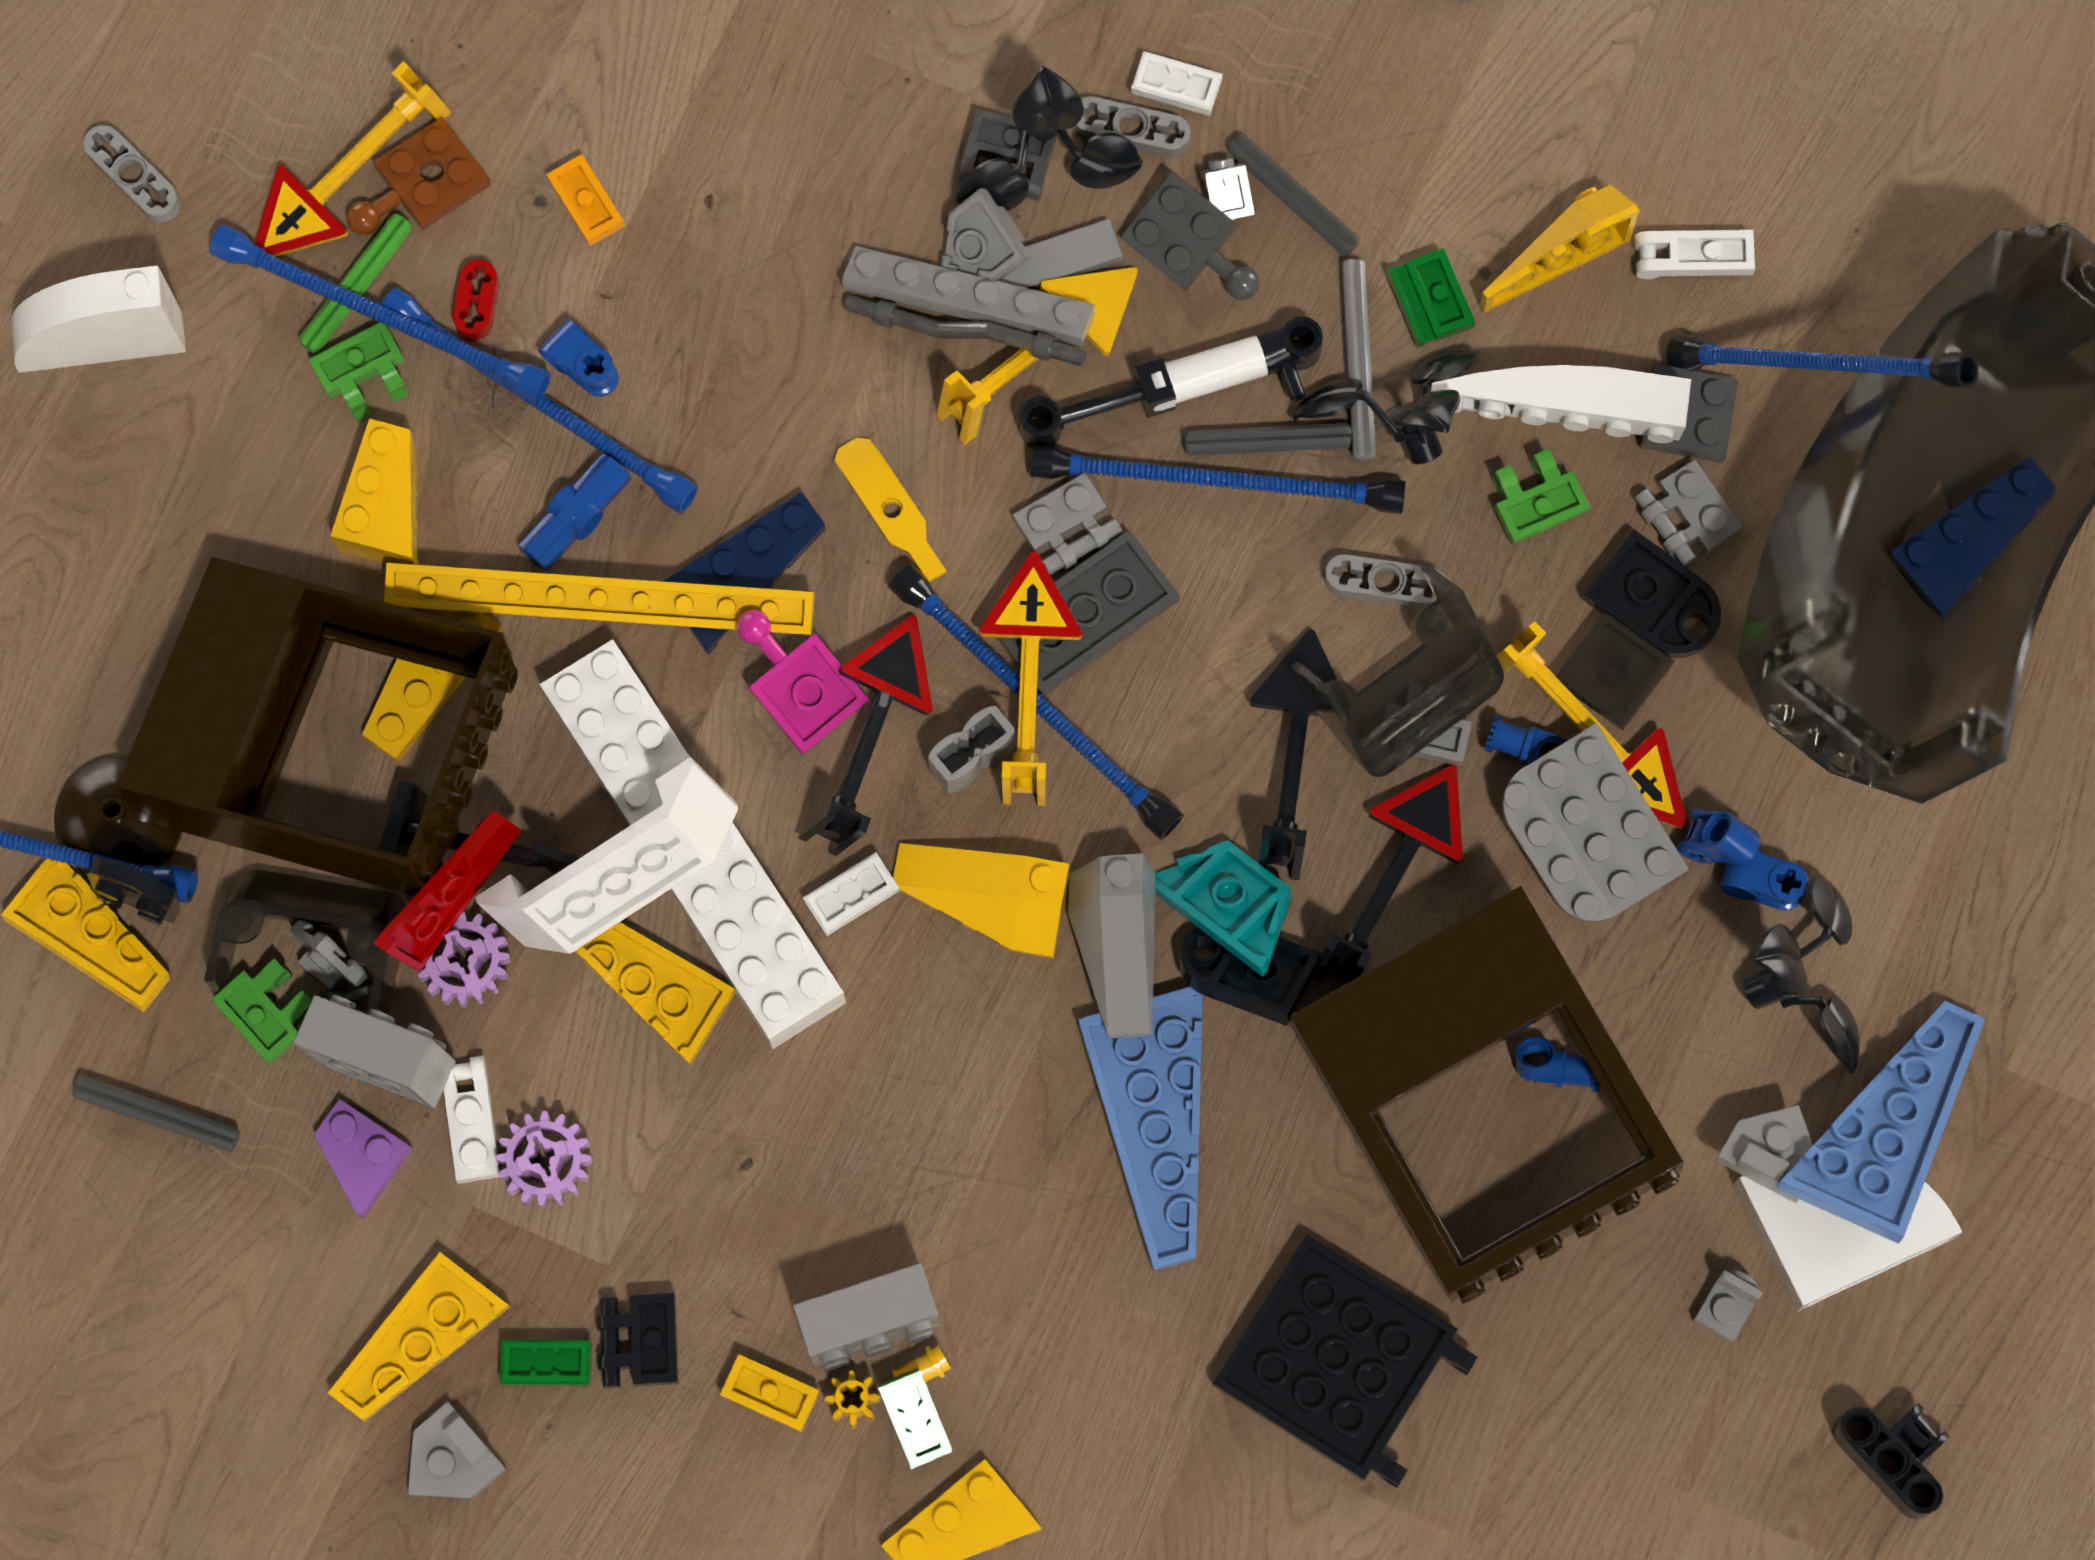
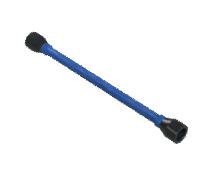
M1675 336L1668 343L1666 358L1670 366L1688 370H1696L1705 365L1725 363L1910 375L1933 379L1944 386L1952 388H1970L1975 384L1979 374L1977 358L1974 354L1968 352H1947L1938 357H1926L1925 359L1718 347L1716 344H1708L1695 336Z
M1034 444L1031 463V477L1054 479L1066 475L1080 476V473L1083 474L1084 472L1086 474L1091 472L1092 475H1095V473L1097 475L1102 474V476L1107 474L1109 477L1111 474L1113 477L1118 475L1119 478L1123 475L1124 478L1129 476L1130 479L1133 477L1138 479L1140 477V480L1144 478L1149 480L1150 478L1151 481H1154V479L1160 481L1161 479L1162 482H1165V480L1170 482L1172 480V483L1177 481L1178 483L1183 482V484H1186L1188 482L1190 485L1193 482L1194 485L1199 483L1200 486L1203 484L1208 486L1210 484L1211 487L1214 485L1219 487L1221 485V488L1225 486L1226 488L1231 486L1232 489H1235V487L1241 489L1242 487L1243 490H1246V488L1252 490L1253 488V491L1258 489L1260 492L1262 490L1264 492L1269 490L1270 493L1273 491L1278 493L1280 491L1281 494L1284 492L1289 494L1291 492V495L1295 493L1300 495L1302 493V496L1306 494L1311 496L1312 494L1313 497L1317 495L1320 498L1322 496L1324 498L1329 496L1330 499L1333 497L1338 499L1339 497L1340 500L1344 498L1349 500L1350 498L1354 503L1368 505L1380 512L1402 514L1406 485L1405 480L1380 479L1369 483L1356 482V485L1352 484L1350 486L1349 483L1346 485L1345 483L1340 485L1339 482L1335 484L1330 482L1329 484L1328 481H1325V483L1319 481L1318 483L1317 480H1314V482L1309 480L1307 482V479L1302 481L1301 479L1296 480V478H1293L1291 480L1289 477L1286 480L1285 477L1280 479L1279 476L1276 478L1271 476L1269 478L1268 475L1265 477L1260 475L1258 477V474L1254 476L1249 474L1248 476L1247 473H1244V475L1238 473L1237 475L1236 472H1233V474L1231 472L1226 473V471L1221 473L1219 470L1217 472L1215 470L1210 472L1209 469L1206 471L1201 469L1199 471L1198 468L1195 470L1190 468L1188 470V467L1184 469L1179 467L1177 469V466L1173 468L1168 466L1167 468L1166 465H1163V467L1159 464L1157 466L1155 464L1150 466L1149 463L1146 465L1141 463L1140 465L1139 462H1136V464L1130 462L1129 464L1128 461L1125 463L1120 461L1118 463L1117 460L1114 462L1109 460L1107 462V459L1103 461L1098 459L1097 461L1096 458L1091 460L1088 457L1086 459L1080 454H1071L1057 446Z
M912 563L904 566L891 580L888 589L904 603L919 608L927 616L938 620V623L942 624L943 628L946 627V631H950V634L954 635L958 642H961L966 649H969L973 656L981 660V663L985 664L986 668L993 671V674L997 675L998 679L1001 678V681L1005 682V685L1009 686L1010 690L1013 689V693H1017L1019 697L1020 676H1018V673L1014 672V669L1010 668L1009 665H1006V662L1002 661L1001 657L998 658V654H994V651L990 650V647L983 643L977 635L975 636V633L971 632L966 625H963L959 618L951 614L947 607H943L942 600L934 593L924 574ZM1037 691L1036 714L1040 715L1046 723L1048 722V725L1052 726V729L1056 730L1058 734L1060 733V736L1064 737L1065 741H1068L1070 745L1072 744V747L1076 748L1080 755H1084V758L1088 759L1092 766H1096V769L1100 770V773L1104 774L1105 778L1108 777V780L1112 781V784L1116 785L1120 792H1124V795L1128 796L1129 803L1137 809L1144 825L1160 840L1166 838L1181 822L1184 814L1168 800L1151 794L1144 786H1137V783L1133 782L1132 778L1129 779V775H1125V772L1121 771L1120 767L1117 768V764H1113V761L1109 760L1108 756L1105 757V753H1101V750L1097 749L1096 745L1093 746V742H1089V738H1085L1084 734L1081 735V731H1077V727H1073V724L1068 719L1065 720L1066 717L1061 716L1062 714L1056 708L1053 709L1054 706L1050 705L1044 697L1042 698V695L1038 694Z

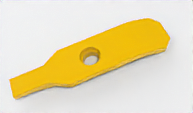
M855 438L838 448L834 460L836 466L847 479L889 544L908 553L922 574L927 577L929 583L945 574L946 569L927 542L926 520L872 441L865 438ZM895 504L900 508V513L894 518L887 517L884 513L885 507Z

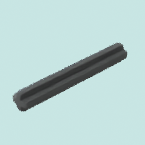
M1240 134L1230 143L1229 154L1239 163L1246 165V169L1341 255L1348 256L1356 249L1360 240L1359 236L1245 134Z
M1348 423L1192 430L1185 433V451L1187 455L1193 456L1349 448L1352 444V429Z
M80 1075L73 1086L72 1095L78 1100L226 1151H233L237 1145L240 1132L236 1127L84 1075Z

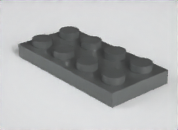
M1130 530L1054 582L1080 627L1082 638L1080 640L1041 639L1039 641L1038 693L1044 697L1180 601V595ZM996 637L1021 669L1022 640L1019 638Z

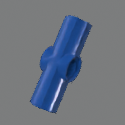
M602 453L573 486L567 485L556 494L547 508V515L519 544L520 551L539 569L548 572L577 539L581 541L593 532L603 517V510L630 482V475L612 457Z

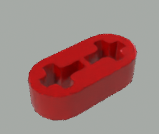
M482 259L468 262L462 268L453 309L455 328L463 339L469 341L481 340L490 333L499 292V278L494 266ZM479 273H485L487 281L490 282H483L480 294L475 295V288L470 279H477ZM474 305L477 306V312L482 322L477 321L473 328H468L463 318H470Z

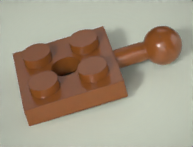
M440 117L373 161L374 168L391 190L373 201V203L357 202L353 204L347 212V224L356 234H371L379 226L380 217L402 203L419 227L424 230L491 186L490 178L443 117ZM435 165L442 168L444 173L436 181H426L420 176L422 170L427 166Z

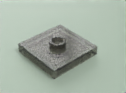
M1604 612L1557 673L1556 677L1577 699L1623 731L1671 669L1675 661Z

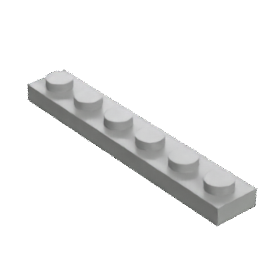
M855 246L842 277L844 289L976 322H991L1035 336L1040 332L1056 337V342L1080 348L1084 344L1095 316L1093 304Z

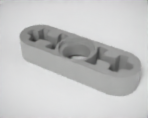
M1092 96L1082 98L1083 116H1088L1090 110L1096 111L1099 120H1094L1093 125L1085 124V117L1082 116L1078 124L1073 127L1079 136L1086 139L1106 132L1121 134L1130 139L1137 150L1165 157H1178L1185 153L1190 145L1191 130L1184 118L1174 114ZM1109 114L1115 115L1113 118V131L1107 130ZM1127 118H1136L1143 124L1144 128L1136 136H1127L1121 132L1119 126ZM1150 123L1156 124L1153 140H1148ZM1170 129L1178 130V137H1180L1175 138L1173 144L1167 143L1166 136L1164 135L1168 134Z
M99 125L87 132L84 138V149L91 162L150 220L157 223H165L176 217L180 210V199L174 187L118 131L111 126ZM99 141L110 142L115 154L118 156L114 162L111 156L104 150L98 149L96 144ZM129 165H139L143 168L142 177L135 183H126L121 180L123 169ZM151 186L152 190L160 198H166L167 206L164 208L159 205L154 206L146 190Z
M1341 554L1332 558L1327 564L1325 572V584L1328 590L1336 596L1423 610H1433L1441 606L1446 599L1449 587L1445 574L1433 567ZM1341 567L1350 568V575L1363 577L1364 569H1368L1370 571L1367 579V589L1360 588L1362 579L1349 578L1348 583L1343 585L1339 583V577L1332 575V573H1339ZM1390 572L1397 577L1399 585L1392 592H1382L1375 586V577L1379 573ZM1406 575L1413 576L1410 585L1424 586L1425 580L1434 581V588L1440 589V591H1434L1432 598L1424 597L1423 589L1410 587L1409 595H1403Z

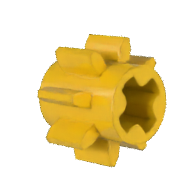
M850 1370L849 1380L842 1384L837 1379L833 1378L831 1380L836 1393L835 1396L825 1397V1403L829 1405L837 1404L838 1409L832 1416L835 1422L845 1416L850 1418L852 1428H856L857 1418L865 1416L873 1421V1413L869 1410L870 1403L880 1402L881 1397L877 1394L868 1393V1389L873 1384L871 1377L866 1378L861 1383L856 1380L854 1371ZM859 1390L862 1391L860 1398L863 1404L861 1407L857 1408L854 1405H850L847 1409L844 1408L846 1401L843 1394L846 1391L852 1394L857 1393Z

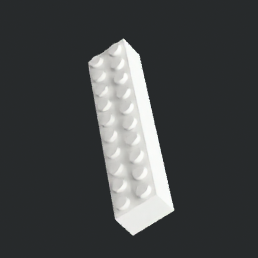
M612 639L542 682L540 687L546 701L629 827L663 805L655 780L689 759L690 756ZM732 822L714 862L670 889V892L730 985L735 988L739 999L773 1050L844 1005L846 1000L843 990Z

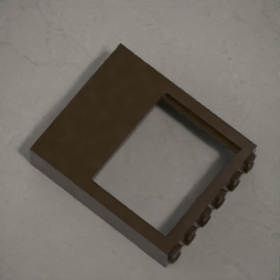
M211 557L116 787L136 818L143 822L415 896L443 866L442 858L446 848L452 847L458 834L457 820L462 808H467L473 795V778L477 769L481 770L486 763L488 739L491 732L497 731L503 717L502 703L506 693H511L515 688L518 670L513 663L510 651L507 649L501 632ZM333 642L475 679L407 856L263 817Z
M1522 886L1510 891L1290 1016L1294 1029L1450 1302L1460 1298L1462 1304H1465L1486 1292L1484 1284L1498 1276L1500 1281L1504 1282L1524 1270L1523 1262L1536 1254L1540 1260L1553 1255L1563 1248L1562 1240L1576 1233L1580 1239L1600 1228L1603 1216L1614 1211L1617 1217L1640 1205L1639 1200L1642 1194L1653 1189L1655 1194L1658 1195L1679 1182V1173L1682 1172L1684 1164L1683 1159ZM1557 1011L1642 1157L1463 1258L1379 1111Z

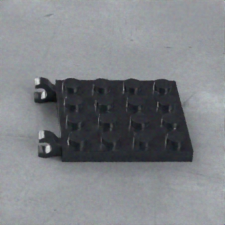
M1306 1235L1215 1378L1212 1386L1363 1482L1369 1472L1372 1471L1388 1484L1398 1488L1408 1470L1381 1454L1440 1358L1467 1376L1478 1357L1452 1341L1458 1331L1456 1327L1309 1235Z

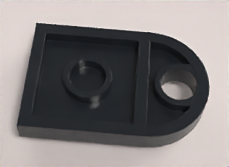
M1635 530L1585 592L1582 599L1654 652L1671 658H1685L1704 650L1715 637L1721 621L1720 602L1712 587ZM1691 617L1699 618L1706 625V633L1700 637H1692L1685 632L1683 622Z
M97 857L94 859L88 872V878L93 891L98 893V900L121 909L123 903L138 910L137 916L156 925H161L163 920L174 924L181 907L177 893L172 888L143 872L105 858Z
M1198 927L1194 928L1185 937L1180 950L1181 974L1186 983L1196 992L1287 1026L1290 1016L1293 1015L1321 960V952L1279 937L1268 971L1262 977ZM1198 948H1209L1214 954L1209 957H1200L1195 955L1193 951Z

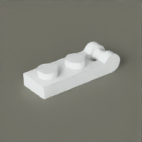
M1753 230L1644 231L1634 236L1635 249L1639 251L1640 260L1636 262V277L1640 279H1655L1660 276L1753 275L1755 271ZM1668 249V258L1656 259V250Z
M484 1055L470 1057V1062L454 1065L444 1088L455 1178L458 1184L499 1177L498 1173L501 1171L500 1164L495 1160V1155H498L485 1058ZM473 1079L475 1091L459 1093L457 1081Z

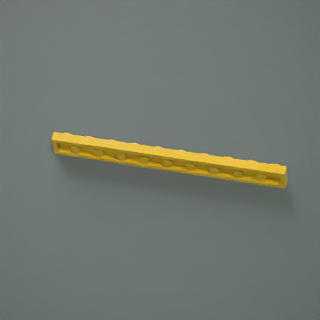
M386 563L384 602L410 608L737 630L738 619L743 613L750 610H758L769 618L771 632L812 635L815 592L402 563Z

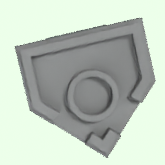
M980 188L949 213L946 229L949 231L945 255H942L941 267L1001 281L1031 257L1022 244L1026 239L1004 206H997L987 189Z
M299 919L289 930L294 938L308 950L298 961V964L328 990L338 989L344 981L356 990L371 983L370 977L353 959L348 960L345 958L347 955L331 938L321 931L320 933H315L313 931L314 927L305 920Z
M1799 1105L1739 1120L1720 1152L1717 1162L1797 1203L1798 1198L1775 1187L1812 1147Z
M447 1401L413 1431L408 1495L473 1500L507 1469Z

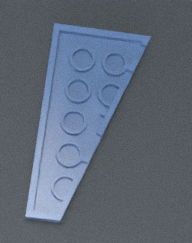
M1191 987L1153 997V1036L1110 1039L1107 1035L1101 1013L1078 1019V1025L1153 1272L1196 1259L1203 995Z
M1944 1001L1907 1044L1887 1063L1875 1079L1866 1086L1833 1122L1821 1138L1812 1145L1799 1162L1780 1180L1775 1188L1899 1244L1905 1236L1985 1018Z

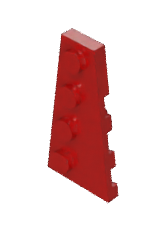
M492 810L486 818L479 822L472 834L373 943L384 952L420 972L445 938L444 936L453 927L522 830Z

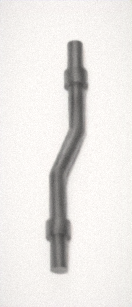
M850 294L844 303L845 311L872 318L875 324L888 328L896 325L940 339H989L1032 352V357L1045 361L1054 358L1081 367L1086 358V350L1056 342V337L1040 332L1035 336L991 322H941L898 309V304L881 299L877 303Z

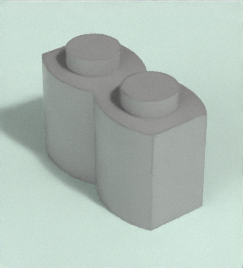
M991 706L977 712L969 719L962 732L951 734L935 745L928 757L930 773L948 794L965 789L975 781L982 768L999 763L1011 752L1015 745V728L997 706Z

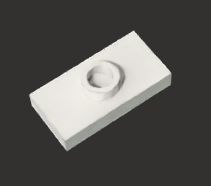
M1143 51L1131 87V94L1211 116L1223 74Z
M875 852L803 897V900L827 937L893 896L900 889Z

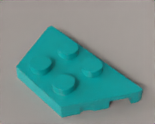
M1228 840L1208 847L1203 853H1192L1176 859L1178 865L1155 873V895L1259 975L1263 977L1267 973L1292 899L1290 886Z

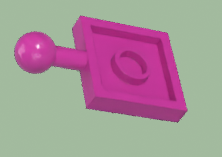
M750 610L743 613L738 619L737 632L739 637L746 643L757 644L774 665L747 689L801 755L869 700L854 681L839 674V669L842 667L816 633L812 634L787 655L770 634L771 623L766 614L758 610Z

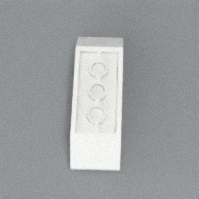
M690 757L655 780L663 805L529 891L510 874L475 897L476 902L525 947L571 954L714 862L739 808L737 803Z

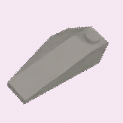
M1143 853L1100 856L1069 874L1068 915L1108 1037L1111 1039L1153 1036L1155 870Z

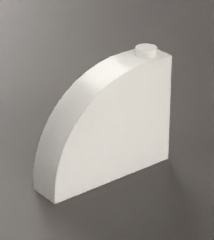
M158 265L97 273L52 285L24 300L16 308L11 318L14 362L19 373L186 352L183 313Z
M1745 1176L1739 1177L1734 1183V1187L1797 1312L1943 1245L1962 1233L1950 1209L1926 1182H1924L1905 1236L1899 1244L1800 1199L1797 1203H1794Z

